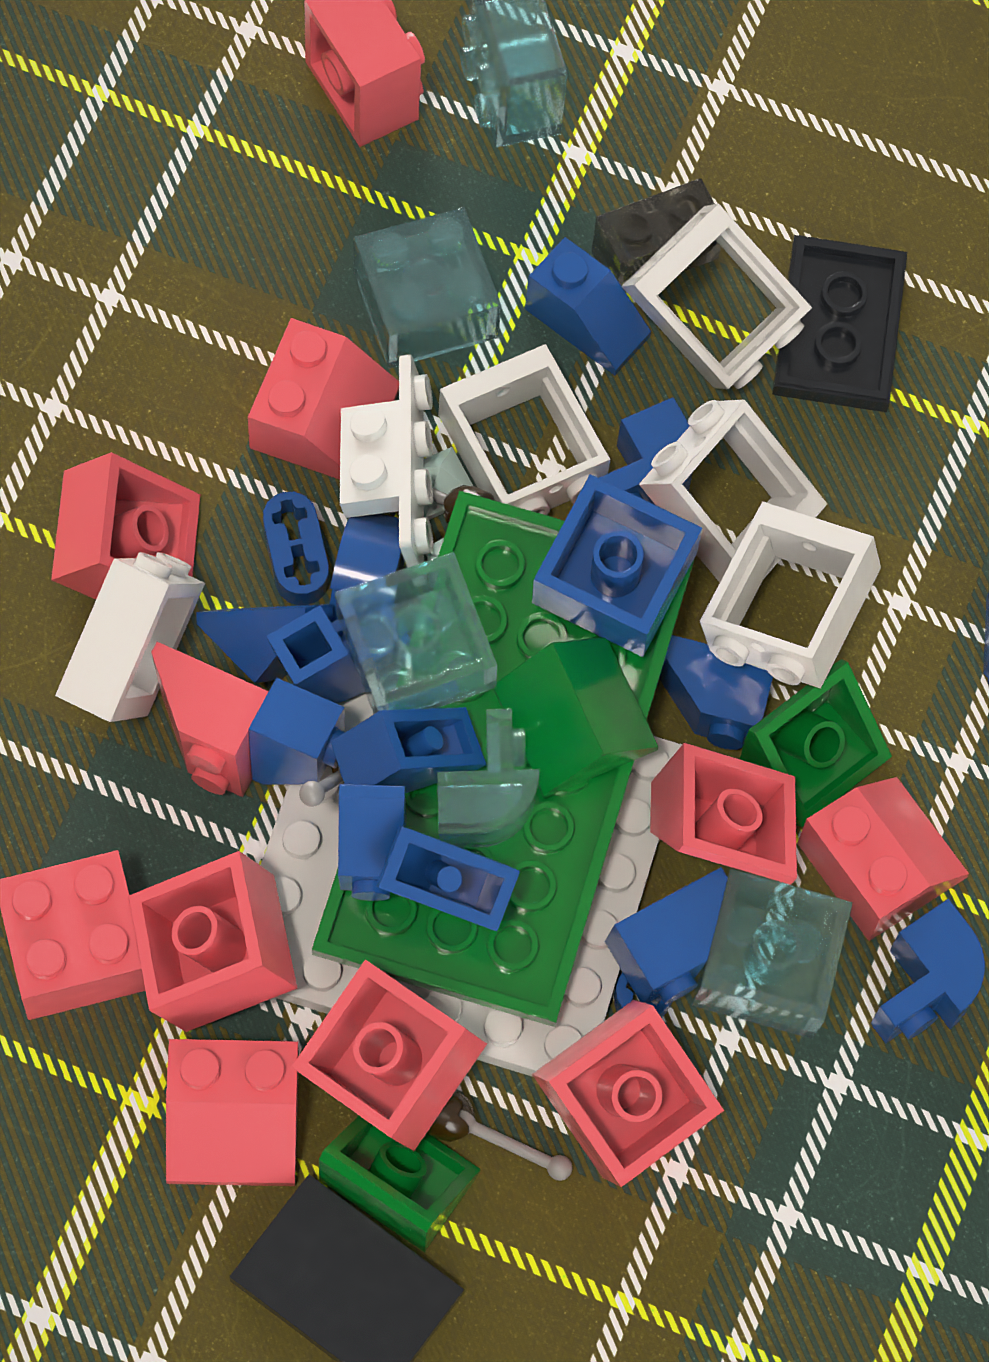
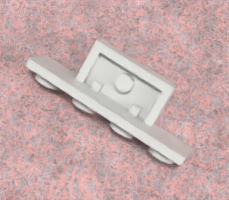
M412 355L399 356V400L341 408L340 506L345 518L399 511L400 550L411 578L424 577V554L433 553L431 524L428 517H424V505H431L433 503L430 473L428 469H424V457H431L433 454L431 430L428 421H424V410L432 409L433 401L428 375H419Z

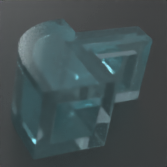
M486 709L487 771L437 772L438 837L440 840L464 849L494 846L514 836L531 816L537 798L539 769L514 770V767L525 766L524 728L512 729V709Z

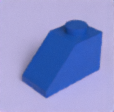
M566 237L528 276L525 310L614 376L651 336V330L612 271Z
M672 635L659 680L694 734L707 737V740L717 747L737 750L744 745L748 730L763 719L773 676L767 670L746 663L743 666L727 664L710 651L708 644Z
M276 677L248 729L252 780L263 785L304 784L308 781L319 782L327 766L333 768L338 766L331 741L345 733L344 707Z
M466 707L380 710L331 741L341 777L345 784L405 786V793L478 770L486 765Z
M339 784L338 878L340 890L352 891L351 896L355 899L382 901L390 898L389 891L378 888L376 885L399 825L406 827L407 824L405 786Z
M399 825L376 887L498 931L520 871L496 860Z
M722 867L614 924L604 942L640 1002L649 1003L661 997L665 1004H669L697 987L698 984L694 978L708 960L728 880Z

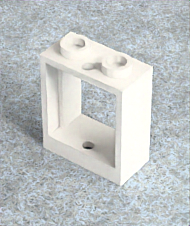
M720 204L704 206L622 285V288L711 386L717 389H729L732 385L739 389L751 381L763 367L759 359L773 345L780 349L791 342L804 328V324L800 319L812 308ZM714 240L720 244L776 307L720 363L658 296Z
M546 344L440 389L438 416L477 488L491 493L495 501L547 515L550 509L571 500L572 503H575L589 474L598 478L608 474L610 458ZM540 395L578 465L511 494H507L470 425Z
M711 400L697 408L688 420L689 428L676 442L667 445L656 454L651 463L653 469L639 484L656 506L703 528L696 555L719 583L751 522L731 544L682 484L722 438L726 440L771 496L767 503L814 518L827 505L826 501L745 400ZM774 557L765 577L781 558Z
M762 501L700 620L710 651L727 664L743 666L746 663L767 670L771 676L783 683L798 685L800 682L821 689L881 569L874 536ZM774 557L843 578L808 648L739 626Z
M139 552L136 558H114L55 696L109 722L148 716L160 689L151 651L156 642L177 650L205 585L204 582L188 575L191 566L180 559L161 552H157L155 557Z

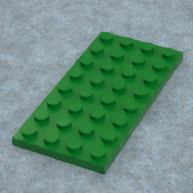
M459 490L389 710L466 707L486 765L478 770L405 793L406 828L496 860L519 870L520 873L498 931H494L390 892L389 899L382 901L355 899L351 896L352 891L340 890L337 869L312 946V955L358 969L366 959L395 980L556 1027L634 761L543 798L493 690V685L551 642L602 637L532 604L534 578L565 521ZM694 560L643 657L609 641L646 721Z

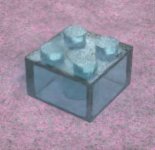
M470 0L469 15L462 16V30L466 46L460 47V60L465 79L467 81L475 79L479 94L474 95V104L480 127L490 128L496 148L561 134L568 72L545 0Z
M465 207L354 237L353 271L388 369L399 366V356L412 355L415 362L498 339L501 303Z
M454 552L335 592L337 618L373 714L380 710L438 708L496 687L497 663Z
M730 869L727 875L728 880L708 960L700 970L692 1006L813 1039L825 1021L853 902Z

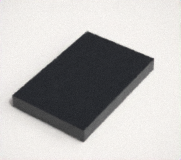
M794 235L787 280L812 308L800 319L804 324L802 331L791 342L778 349L772 395L887 412L890 404L907 252Z
M308 1174L229 1276L230 1282L336 1362H413L464 1293L462 1287L310 1174Z

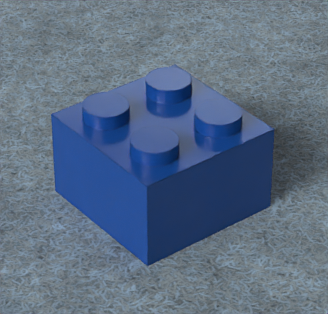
M589 474L534 578L532 604L643 657L698 552L703 528Z

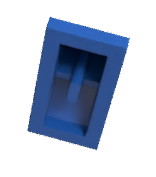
M322 604L321 607L330 620L333 617L332 604ZM320 605L219 609L196 612L197 625L254 683L275 680L276 677L283 679L287 674L266 636Z

